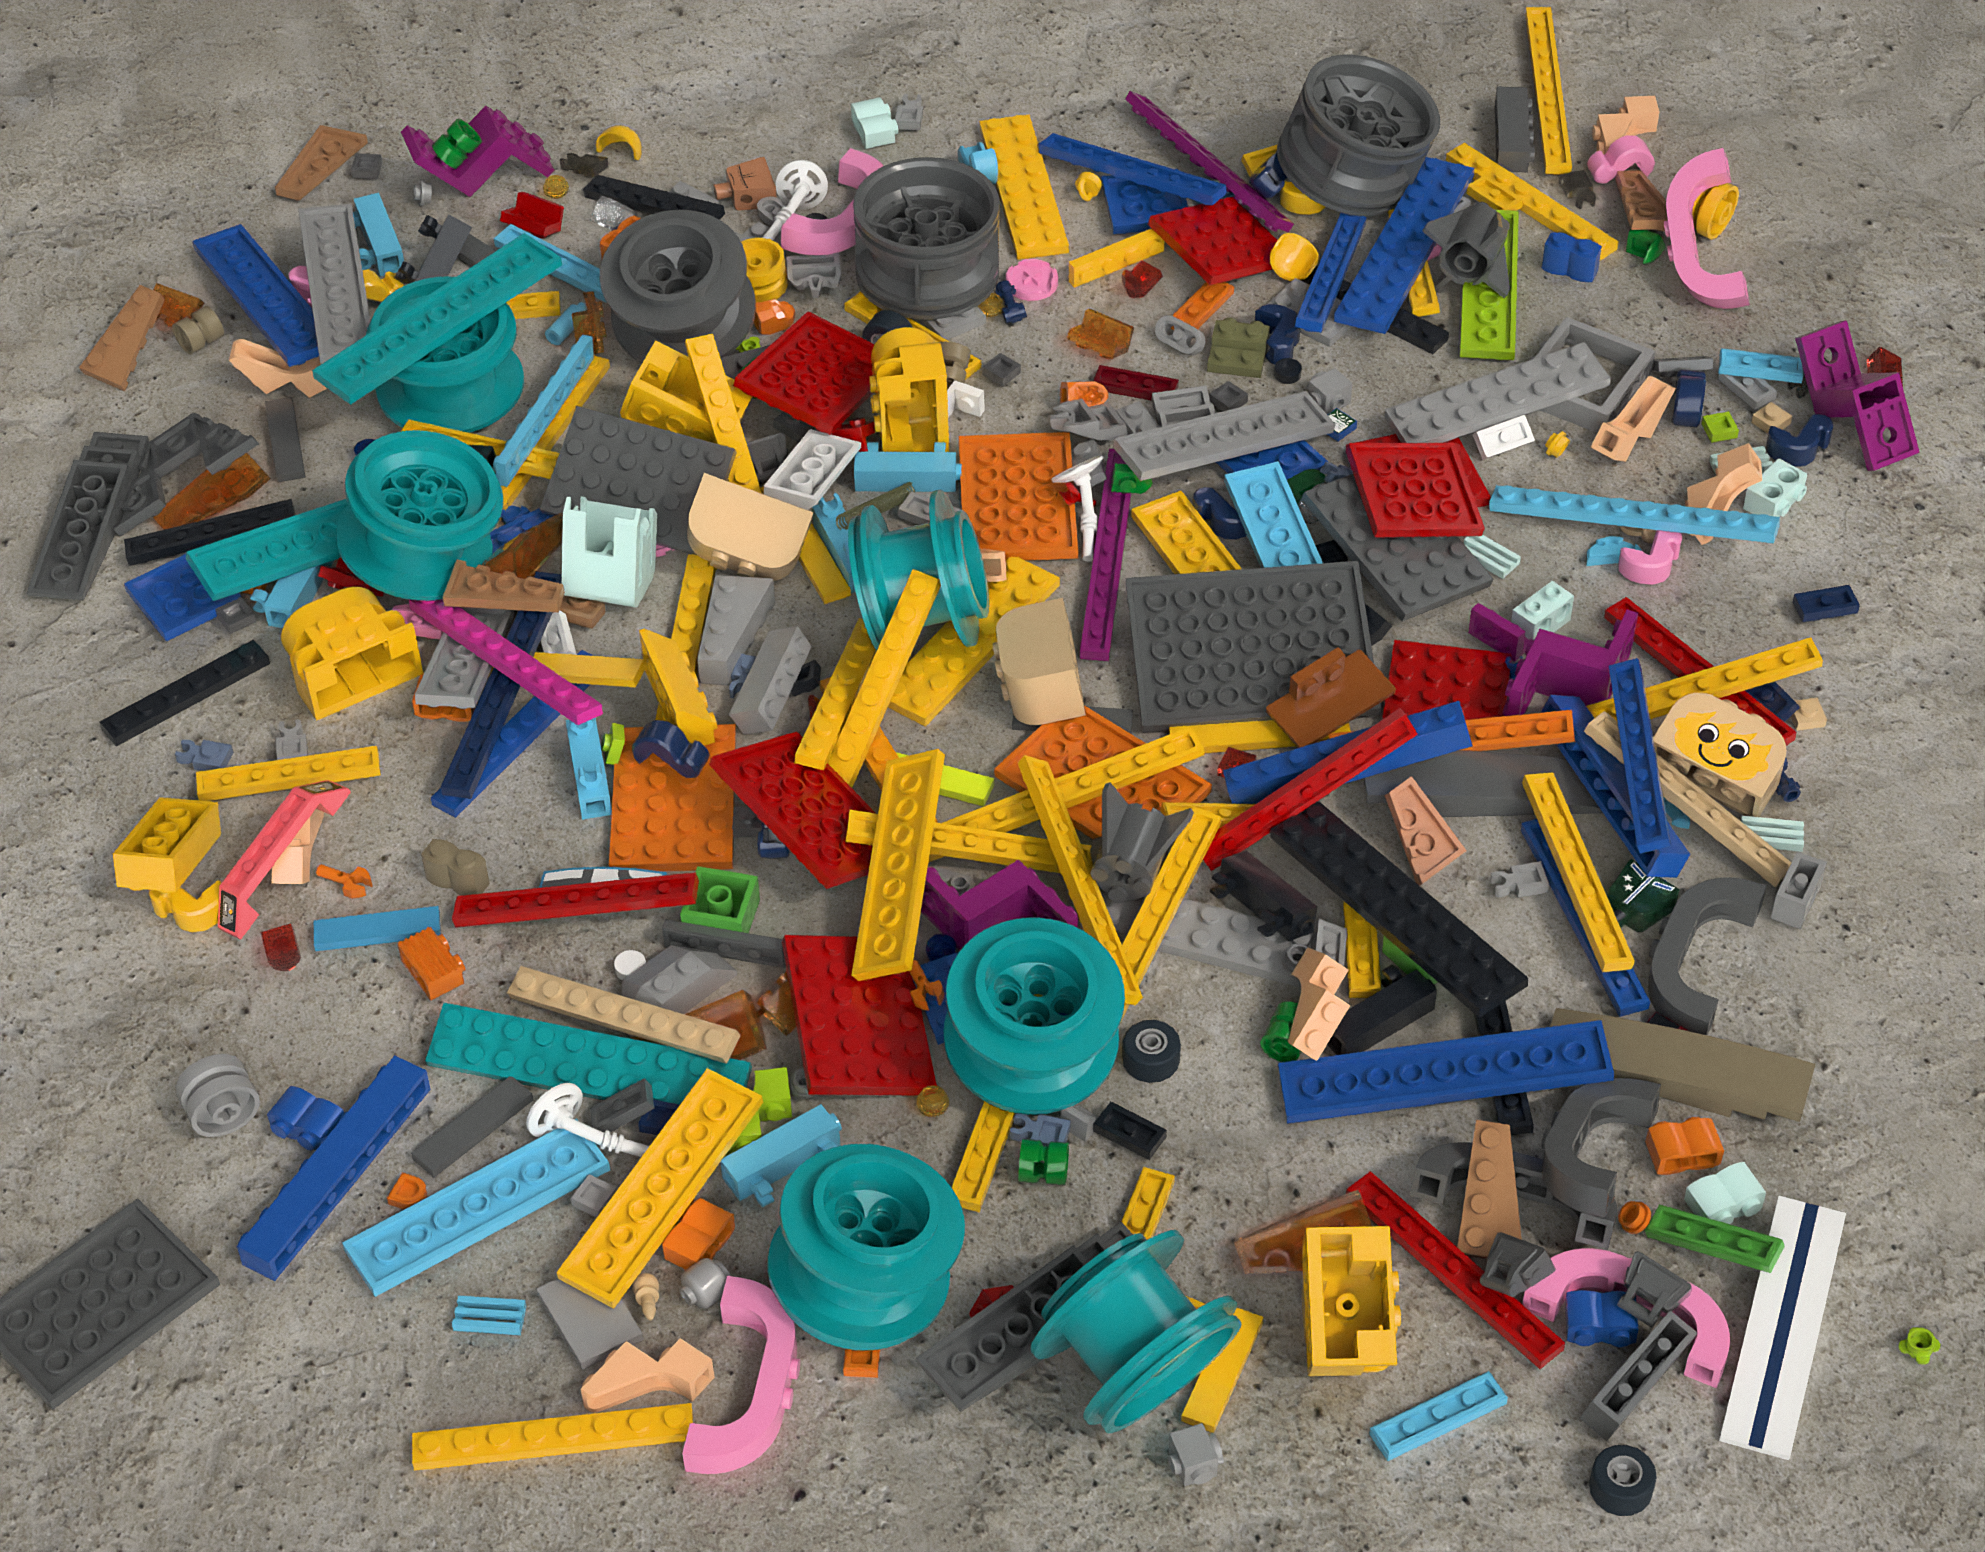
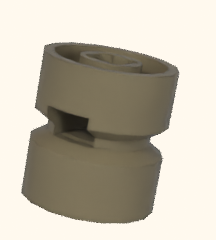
M208 306L193 312L191 319L186 316L172 325L173 334L177 342L188 354H193L205 347V342L210 344L224 336L221 321Z
M944 341L940 343L947 373L948 390L954 381L965 382V369L968 368L971 351L962 344Z

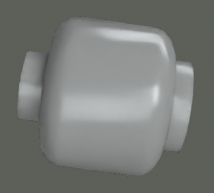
M703 1258L682 1273L680 1278L682 1288L679 1289L680 1295L689 1306L695 1304L699 1308L708 1309L721 1300L727 1276H730V1274L719 1260L712 1261L711 1259Z

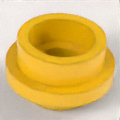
M1565 432L1553 433L1547 440L1545 447L1548 448L1546 451L1548 456L1553 455L1558 458L1565 451L1570 443V439L1566 437Z

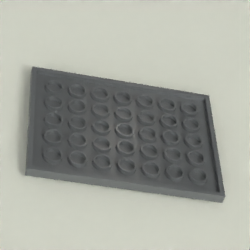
M1358 561L1126 578L1125 585L1142 733L1169 731V727L1273 720L1267 714L1266 707L1289 693L1290 676L1337 647L1343 651L1346 657L1360 649L1374 663ZM1380 703L1360 716L1380 715Z

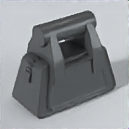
M777 433L746 442L759 484L766 483L788 457L784 433Z
M1499 1232L1488 1254L1485 1273L1480 1278V1284L1505 1295L1515 1297L1517 1294L1526 1291L1554 1273L1556 1268L1543 1247Z
M1637 1251L1634 1253L1630 1267H1627L1624 1286L1628 1290L1626 1295L1624 1294L1621 1297L1617 1306L1653 1328L1662 1312L1668 1313L1670 1310L1673 1311L1690 1296L1692 1286L1681 1277ZM1636 1295L1654 1305L1652 1311L1634 1301L1633 1299Z

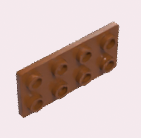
M1337 647L1290 676L1289 693L1266 707V712L1296 747L1300 748L1317 743L1395 694L1396 688L1362 650L1359 649L1346 657L1343 651Z

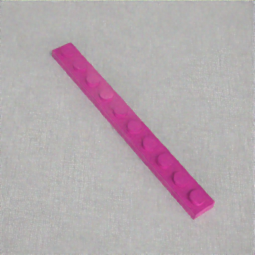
M409 599L410 610L442 632H445L449 637L462 644L465 648L485 660L576 725L585 723L603 714L601 703L462 608L444 606L443 599L429 601Z

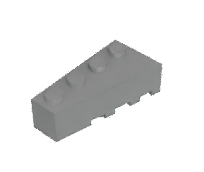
M715 576L697 659L701 684L730 685L732 681L731 674L741 654L745 653L748 647L752 646L754 635L759 627L762 628L768 610H772L775 604L774 582L772 578Z

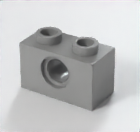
M1798 851L1796 852L1776 894L1771 919L1798 929L1802 928L1821 888L1827 865L1826 861Z

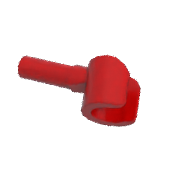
M1072 482L1065 484L1069 489L1068 491H1059L1066 504L1082 503L1081 494ZM1093 500V506H1094V507L1096 506V501H1095V500Z

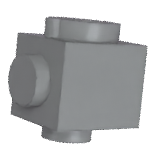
M1336 368L1328 372L1321 371L1316 373L1306 386L1309 390V395L1326 414H1329L1336 408L1340 410L1351 404L1352 382Z
M1203 1423L1170 1433L1168 1462L1174 1475L1179 1474L1184 1487L1194 1483L1204 1484L1217 1476L1218 1465L1223 1464L1224 1459L1219 1441L1214 1432L1207 1434Z

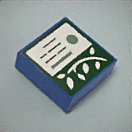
M1338 408L1327 414L1335 423L1333 433L1327 435L1338 442L1357 428V421Z

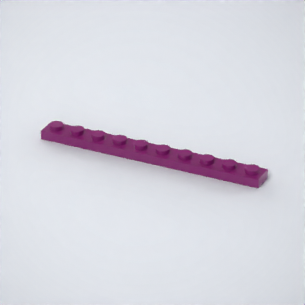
M1129 91L1125 100L1132 105L1131 110L1142 117L1145 116L1147 118L1145 122L1155 129H1160V135L1171 142L1174 141L1176 143L1174 147L1184 154H1189V160L1199 167H1204L1205 170L1203 172L1207 176L1219 180V183L1225 184L1226 191L1233 192L1235 194L1233 198L1240 204L1248 205L1250 207L1248 211L1252 215L1260 219L1263 218L1265 220L1264 225L1274 232H1277L1278 229L1290 232L1294 225L1291 220L1150 99Z
M1109 448L1106 465L1107 479L1104 480L1080 646V659L1109 661L1132 496V493L1111 491L1115 463L1126 464L1114 448Z

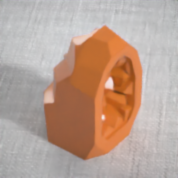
M772 299L756 303L753 324L760 334L771 335L788 329L794 323L795 309L788 302Z
M1095 381L1062 382L1060 387V404L1081 398L1088 407L1104 404L1108 399V391L1103 385Z

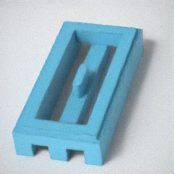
M458 1295V1306L455 1308V1319L452 1321L453 1331L521 1335L527 1307L525 1300ZM464 1317L483 1318L484 1321H482V1320H467V1319H463V1318H464ZM497 1319L515 1320L516 1322H497Z

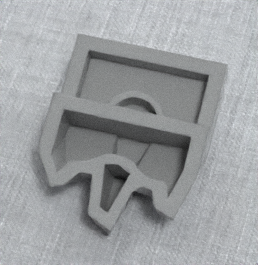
M839 253L786 256L788 283L797 290L809 288L812 298H819L823 287L836 288L839 286L841 281Z
M1206 386L1152 393L1153 408L1160 427L1215 414L1214 405L1210 403Z
M1082 398L1067 401L1054 407L1053 409L1057 414L1051 415L1050 418L1052 429L1075 433L1100 441H1112L1114 438L1127 435L1126 424L1110 403L1088 407Z

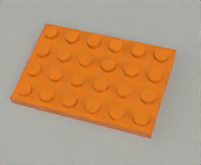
M1070 432L959 436L960 464H962L960 475L961 507L967 513L973 525L979 547L982 549L1005 551V561L1009 557H1019L1023 560L1078 559L1075 504H1066L1059 494V491L1066 492L1069 490L1065 485L1066 483H1052L1051 481L1053 477L1072 467Z
M1084 705L1085 716L1042 724L994 768V777L1020 793L1028 790L1018 766V762L1024 755L1048 762L1054 779L1146 743ZM1178 765L1116 790L1128 804H1143L1141 809L1151 812L1152 808L1160 811L1161 805L1164 802L1201 803L1212 792V784L1184 766ZM1102 795L1067 809L1074 828L1092 839L1102 837Z
M717 724L718 728L713 730L715 743L704 745L709 752V759L696 778L683 777L654 753L639 764L633 756L632 745L643 727L624 728V746L618 764H614L609 867L638 868L661 872L695 871L697 866L718 870L733 869L734 835L732 825L735 792L709 766V763L714 755L736 749V724Z

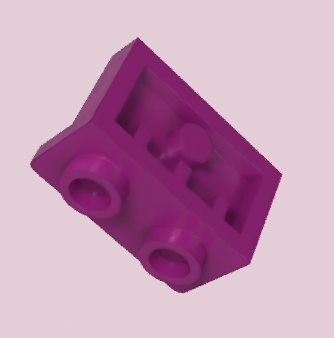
M1477 603L1471 609L1468 631L1470 635L1498 652L1511 653V660L1513 661L1518 660L1525 653L1529 641L1525 637V630L1480 603Z

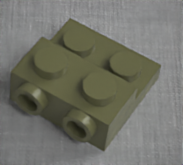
M1233 318L1216 320L1207 363V372L1261 378L1268 349L1266 341L1269 337L1270 326H1266L1260 321H1252L1249 324L1237 322Z

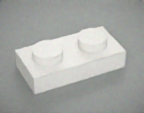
M1525 415L1472 434L1482 460L1535 441Z
M560 610L558 613H552L541 638L544 653L577 655L566 614Z

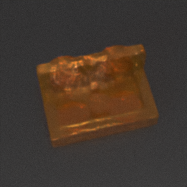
M156 283L153 289L161 293L165 299L155 322L158 319L162 320L170 328H172L174 323L186 316L191 319V314L201 309L204 305L200 298Z
M594 291L584 292L585 311L572 313L575 344L582 335L592 336L593 353H604L603 338L607 337L604 321L600 322V318L604 317L602 302H596Z
M1087 309L1082 324L1070 328L1067 339L1075 342V345L1079 348L1092 349L1099 352V356L1103 358L1114 359L1128 352L1134 327L1095 310Z
M785 970L775 981L779 985L774 992L768 989L756 1002L760 1007L753 1016L758 1019L764 1015L785 1036H788L796 1028L787 970Z

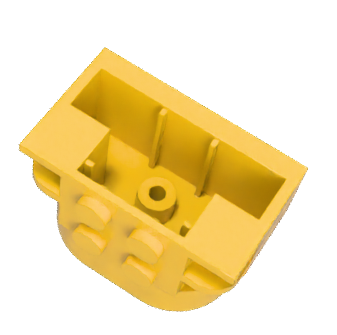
M912 327L897 328L885 333L873 346L871 353L872 376H869L870 391L875 393V395L870 397L872 413H877L876 416H873L875 432L880 434L882 452H934V442H946L945 452H949L947 373L941 343L935 342L927 332Z
M655 340L629 386L620 410L621 417L715 443L689 357ZM726 376L741 423L745 410L753 396L747 395L742 390L734 387V379Z
M347 587L305 604L289 616L282 628L281 642L290 657L298 694L316 721L423 674L414 625L412 622L405 625L403 616L397 610L386 612L377 597L366 588Z
M1390 1226L1306 1228L1302 1240V1315L1308 1376L1361 1375L1362 1373L1380 1372L1389 1366H1397L1396 1334L1398 1326L1401 1325L1400 1305H1394L1396 1292L1399 1291L1398 1271H1392Z

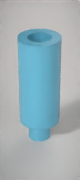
M579 302L577 305H570L545 331L547 340L554 345H560L585 319L587 306L583 302Z

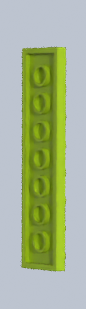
M1496 210L1510 224L1508 237L1504 243L1510 285L1508 295L1505 298L1501 297L1484 282L1478 285H1472L1473 282H1464L1462 285L1460 357L1497 360L1515 359L1519 211Z

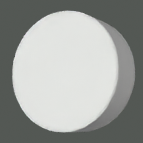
M635 950L620 953L614 961L617 977L623 980L646 963L644 955Z

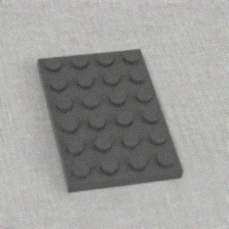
M576 406L540 511L544 514L563 519L566 498L571 497L572 510L575 506H578V511H580L581 496L586 497L589 501L643 510L654 508L657 513L656 545L697 555L689 545L687 527L689 512L703 474L706 473L727 481L737 452L734 448Z
M1353 474L1305 491L1301 500L1352 561H1358L1362 574L1402 622L1488 588L1494 580L1458 536L1374 537Z
M137 1198L0 1298V1356L54 1410L220 1285L219 1279Z

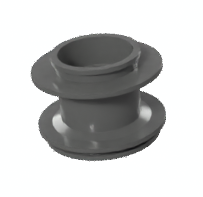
M669 210L648 215L620 232L611 242L603 256L600 266V285L603 296L611 308V323L615 337L621 347L640 363H643L655 340L688 356L685 346L686 339L713 334L720 358L732 355L748 335L756 313L754 290L746 275L747 260L743 245L739 237L728 225L711 215L691 210Z

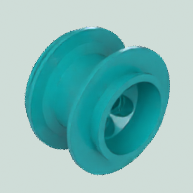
M444 276L422 279L397 289L380 303L368 325L366 335L455 277ZM504 303L376 388V396L383 413L402 428L409 419L468 433L485 428L504 417L516 405L524 388L523 367L518 356L512 350L517 336V327L514 314L509 305Z
M411 430L382 436L370 443L353 459L345 478V495L348 505L338 520L336 544L341 558L359 579L371 587L395 597L422 601L443 599L457 559L466 561L467 566L474 568L478 564L490 566L493 550L490 533L496 527L501 517L503 492L495 472L479 452L466 443L444 434Z
M935 490L931 493L929 523L889 531L882 514L874 505L864 507L861 516H854L850 519L848 548L851 572L862 618L876 651L913 569L940 579L941 584L923 627L952 621L960 640L966 647L975 646L978 642L979 619L987 618L989 614V593L983 558L973 525L964 510L955 512L943 490Z
M1019 918L1005 921L983 930L960 950L950 968L947 979L946 1003L948 1011L944 1023V1047L952 1070L965 1087L985 1102L997 1108L1025 1115L1057 1112L1074 1106L1092 1095L1107 1079L1115 1064L1119 1046L1118 1027L1122 1019L1125 1003V989L1120 970L1104 946L1083 930L1061 921L1045 918ZM1034 994H1040V995H1043V996H1042V997H1036V996H1034ZM1003 1003H1011L1013 1005L1006 1006ZM1058 1013H1067L1068 1015L1063 1016Z
M875 1144L837 1146L819 1152L803 1162L792 1173L783 1190L779 1210L780 1225L771 1240L767 1258L769 1281L776 1298L785 1312L800 1328L813 1337L833 1346L852 1350L888 1348L898 1345L925 1330L937 1318L944 1306L950 1286L949 1270L960 1254L965 1236L963 1210L951 1186L936 1170L922 1160L898 1149Z
M1177 1230L1163 1232L1148 1240L1143 1234L1138 1233L1118 1241L1072 1275L1053 1294L1042 1310L1041 1316L1046 1323L1031 1344L1030 1350L1037 1359H1046L1070 1347L1074 1348L1103 1385L1085 1408L1083 1418L1089 1425L1101 1423V1427L1106 1433H1115L1132 1425L1169 1400L1207 1368L1231 1343L1241 1328V1321L1236 1315H1233L1237 1308V1302L1232 1296L1219 1297L1196 1309L1165 1271L1176 1258L1184 1244V1237Z

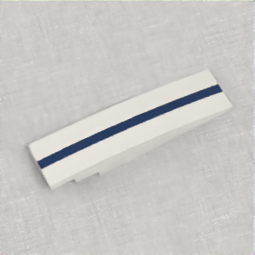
M1778 1196L1769 1236L1783 1239L1785 1247L1771 1273L1760 1270L1719 1441L1778 1458L1790 1459L1846 1213Z

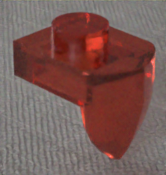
M1141 260L1131 272L1127 269L1122 272V283L1130 298H1141L1161 280L1163 275L1160 269Z
M291 923L260 932L267 961L273 969L290 971L299 963L301 954L295 930Z

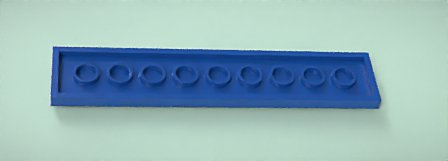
M1425 158L1414 183L1408 185L1334 313V322L1386 334L1436 245V242L1422 231L1424 226L1432 220L1454 213L1474 177L1473 167L1442 161L1437 158Z
M242 224L192 241L197 254L289 367L302 365L310 359L319 357L312 308Z
M1602 1020L1319 1057L1317 1061L1314 1059H1304L1278 1063L1287 1124L1614 1081V1070Z

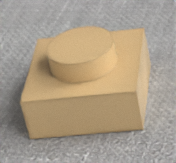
M1770 402L1753 414L1751 423L1768 433L1770 426H1775L1782 430L1789 426L1792 421V415Z
M1818 697L1794 700L1800 706L1790 716L1796 731L1826 726L1827 718Z

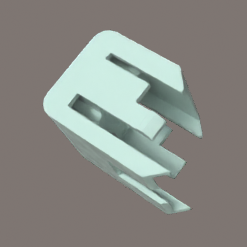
M581 496L580 511H578V506H575L573 510L571 509V497H567L563 511L562 584L564 585V596L637 608L655 572L657 513L655 509L643 510L589 501L586 497Z

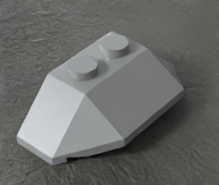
M670 945L623 979L622 996L685 1014L738 974L737 970L717 953ZM630 1035L634 1040L645 1042L648 1041L646 1039Z

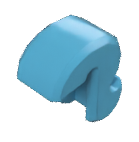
M978 142L976 146L959 147V162L973 167L984 174L993 185L996 184L998 181V162L995 150L992 148L986 149L982 142Z

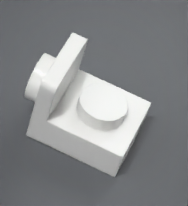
M954 381L947 390L948 418L955 409L978 417L985 411L984 390L958 381Z

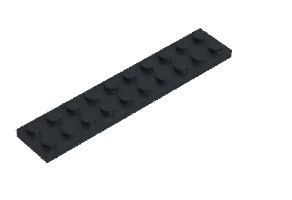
M1320 801L1270 829V838L1479 1018L1528 987V977Z

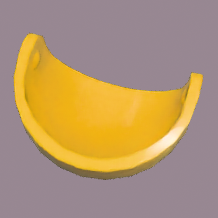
M615 125L604 130L597 138L596 151L601 153L611 143L628 142L633 149L634 159L639 160L642 155V145L635 131L624 125Z
M1294 233L1281 235L1270 253L1272 269L1279 277L1288 281H1293L1295 278L1299 280L1307 278L1319 260V254L1313 244L1306 238Z

